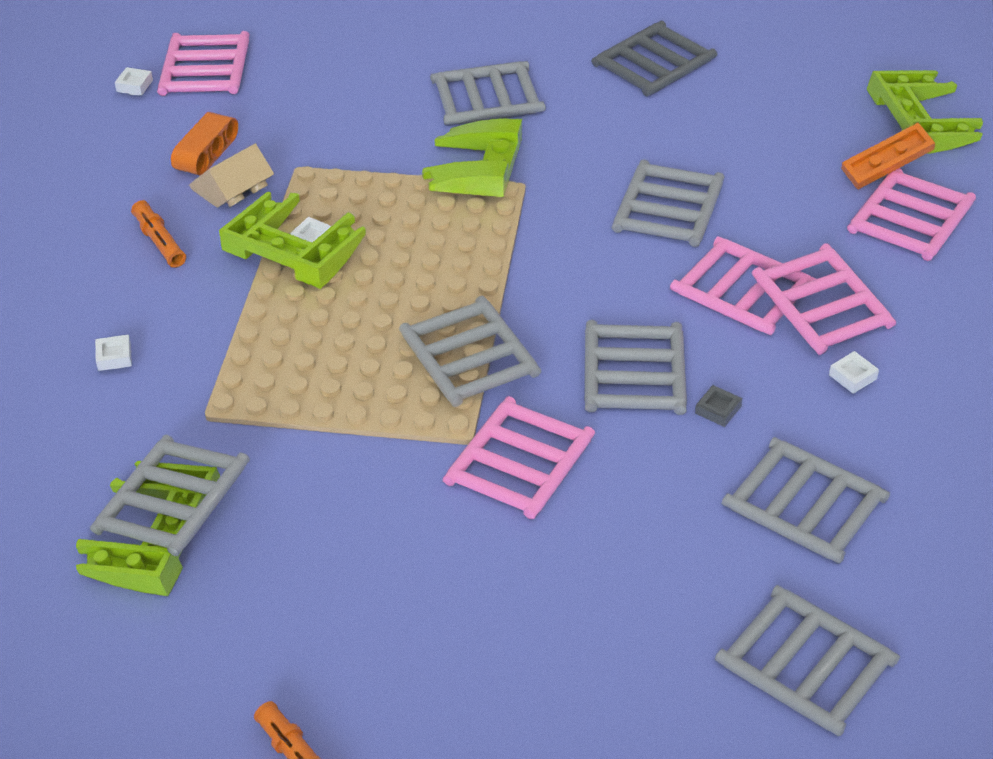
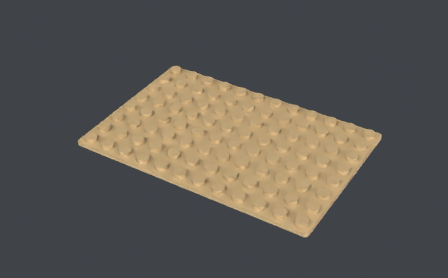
M309 166L295 168L283 201L289 197L290 193L299 194L300 201L278 230L290 234L307 217L332 226L349 212L355 217V223L351 225V228L356 231L364 226L366 235L347 262L321 289L296 280L293 268L265 257L261 258L205 410L206 420L210 422L468 445L476 434L484 392L465 398L460 406L453 407L399 331V327L403 323H409L411 326L473 304L479 296H484L500 315L526 192L525 184L509 181L504 197L430 191L429 182L434 179L424 180L422 175L351 171L337 168L324 169ZM481 314L419 337L426 346L489 322ZM496 334L437 355L434 358L440 366L492 348L494 347ZM490 363L449 377V379L456 388L488 376Z

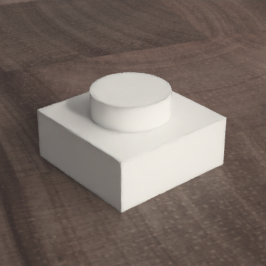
M126 67L115 81L116 91L142 96L153 81L152 72Z
M307 217L290 234L313 242L331 226Z
M129 335L95 339L98 371L132 366Z
M854 351L832 364L829 376L854 394L877 380L879 369Z

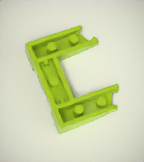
M936 70L872 71L866 90L876 105H887L901 126V131L916 123L923 127L935 142L934 150L927 154L952 150L981 140L983 133L974 132V130L981 129L983 124L982 118L932 119L920 103L923 100L954 93L957 89V84L953 81L948 83L935 82L934 79L938 74Z
M500 118L476 121L452 127L445 135L436 137L435 146L485 150L483 160L453 162L423 168V179H434L429 182V190L504 197L522 141V119Z
M266 192L219 229V235L223 251L243 259H247L253 253L293 268L296 280L321 289L351 257L366 235V229L362 226L354 231L351 225L355 223V217L352 213L348 212L315 241L309 242L278 230L299 203V194L290 193L289 197L281 203L273 201L271 192Z
M136 461L134 463L136 468L142 461ZM160 462L156 466L215 482L220 478L217 467ZM115 478L110 483L112 491L117 493L126 481ZM147 479L136 491L137 493L195 508L198 507L206 494ZM158 513L150 528L176 535L186 520ZM78 539L76 542L78 553L87 554V564L81 563L76 565L78 573L113 586L142 593L169 596L183 569L179 556H173L165 547L144 541L141 545Z

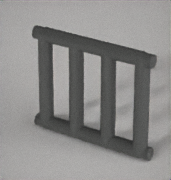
M661 20L592 58L591 62L595 67L601 65L642 89L643 94L648 97L717 57V52L713 48L708 50L666 27L665 22ZM658 34L696 55V57L688 60L650 38ZM639 44L678 67L669 71L631 48ZM621 55L659 78L650 82L612 59Z

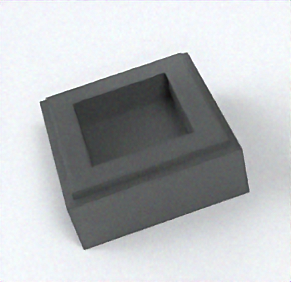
M712 385L696 404L695 414L725 427L742 407L743 398Z

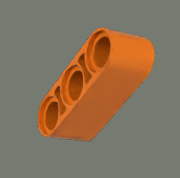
M207 112L173 149L171 154L172 167L180 171L199 176L202 175L235 140L238 133L237 119Z

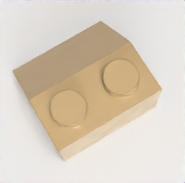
M255 143L211 167L190 183L189 186L194 192L217 208L225 203L232 207L245 199L243 193L251 190L254 194L268 186L266 180L274 175V172Z

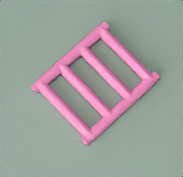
M242 31L240 34L181 36L179 33H173L157 93L161 96H165L170 92L229 91L231 94H237L241 83L250 34L247 31ZM237 45V49L179 50L180 46ZM234 60L233 64L175 66L176 61ZM231 75L230 80L171 81L172 77Z
M898 168L886 176L851 220L847 230L852 234L858 231L922 254L924 260L930 261L973 205L976 195L972 192L963 194L903 173L901 168ZM897 183L957 204L954 210L893 190L892 188ZM885 199L945 220V222L940 227L881 206L880 203ZM872 215L933 238L928 244L867 222V220Z
M717 236L713 244L714 247L680 281L673 280L670 290L771 336L776 329L775 324L784 314L777 305L764 318L748 312L752 305L765 293L758 282L735 306L720 298L752 264L768 269L783 263ZM725 252L740 258L708 293L693 287ZM801 271L783 277L795 282L791 288L816 280V278Z
M828 243L823 244L817 252L765 270L757 267L752 271V275L758 284L818 355L824 354L828 347L882 326L890 329L896 325V320L891 316L890 312ZM826 261L836 270L835 273L785 291H781L773 281ZM845 282L855 292V294L801 314L791 303ZM863 304L874 314V316L821 336L810 326L811 323Z
M507 396L443 477V482L448 486H453L457 483L523 510L524 515L528 519H534L591 442L595 431L589 426L580 429L516 404L514 398ZM510 416L573 440V443L565 452L503 428L501 424ZM490 438H494L555 462L557 465L548 475L483 448ZM475 460L540 486L533 498H529L465 471Z

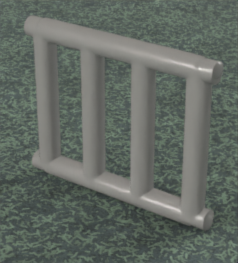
M519 61L431 74L430 80L432 84L436 83L445 110L444 124H461L545 111L546 106L543 101L539 102L528 74L529 62ZM517 73L528 103L511 104L501 75ZM491 78L500 107L484 109L474 79ZM463 80L473 110L456 111L447 82Z
M641 160L611 228L616 233L628 230L688 241L691 246L697 247L703 239L725 177L720 172L710 175L651 165L647 160ZM646 176L709 186L707 193L647 183L644 182ZM638 193L702 204L700 211L640 201L636 200ZM633 211L694 222L695 225L693 230L630 219L628 217L630 212Z
M479 296L473 304L411 326L409 323H403L399 327V331L453 407L460 406L465 398L529 374L533 378L541 374V369L484 296ZM481 314L489 322L426 346L419 337ZM498 334L504 342L440 366L434 358L437 355ZM511 354L520 362L518 365L456 388L449 379V377Z
M588 320L585 329V410L595 412L597 408L674 410L678 415L685 414L687 411L682 324L674 322L671 326L597 324L595 320ZM598 337L670 339L671 349L598 347ZM598 360L671 362L672 372L598 370ZM598 384L672 386L673 396L598 394Z
M164 435L96 517V520L90 526V530L97 535L107 531L167 548L168 552L173 556H179L245 469L250 458L244 453H239L235 457L174 442L171 436ZM165 455H170L226 470L215 482L156 466ZM147 479L206 494L198 507L195 508L137 493L136 491ZM125 505L186 520V522L175 535L116 519L115 517Z
M774 437L769 444V452L733 495L729 493L725 495L722 499V505L840 564L845 556V551H843L877 504L879 502L885 503L889 499L890 492L805 450ZM783 456L801 464L765 510L747 502L749 497ZM814 471L833 480L798 526L779 518L780 514ZM846 487L865 495L830 543L811 534Z
M776 585L771 593V601L727 651L722 648L716 654L715 661L824 729L831 731L837 736H841L846 727L844 721L888 665L894 667L898 663L900 656L888 647L800 596ZM785 607L805 617L761 671L742 660L743 656ZM819 626L838 636L839 638L796 691L775 680ZM855 646L873 658L829 713L811 702L810 698L851 647Z

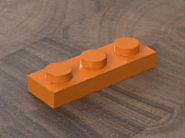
M916 123L842 162L841 169L856 189L859 190L933 151L935 142L923 127Z

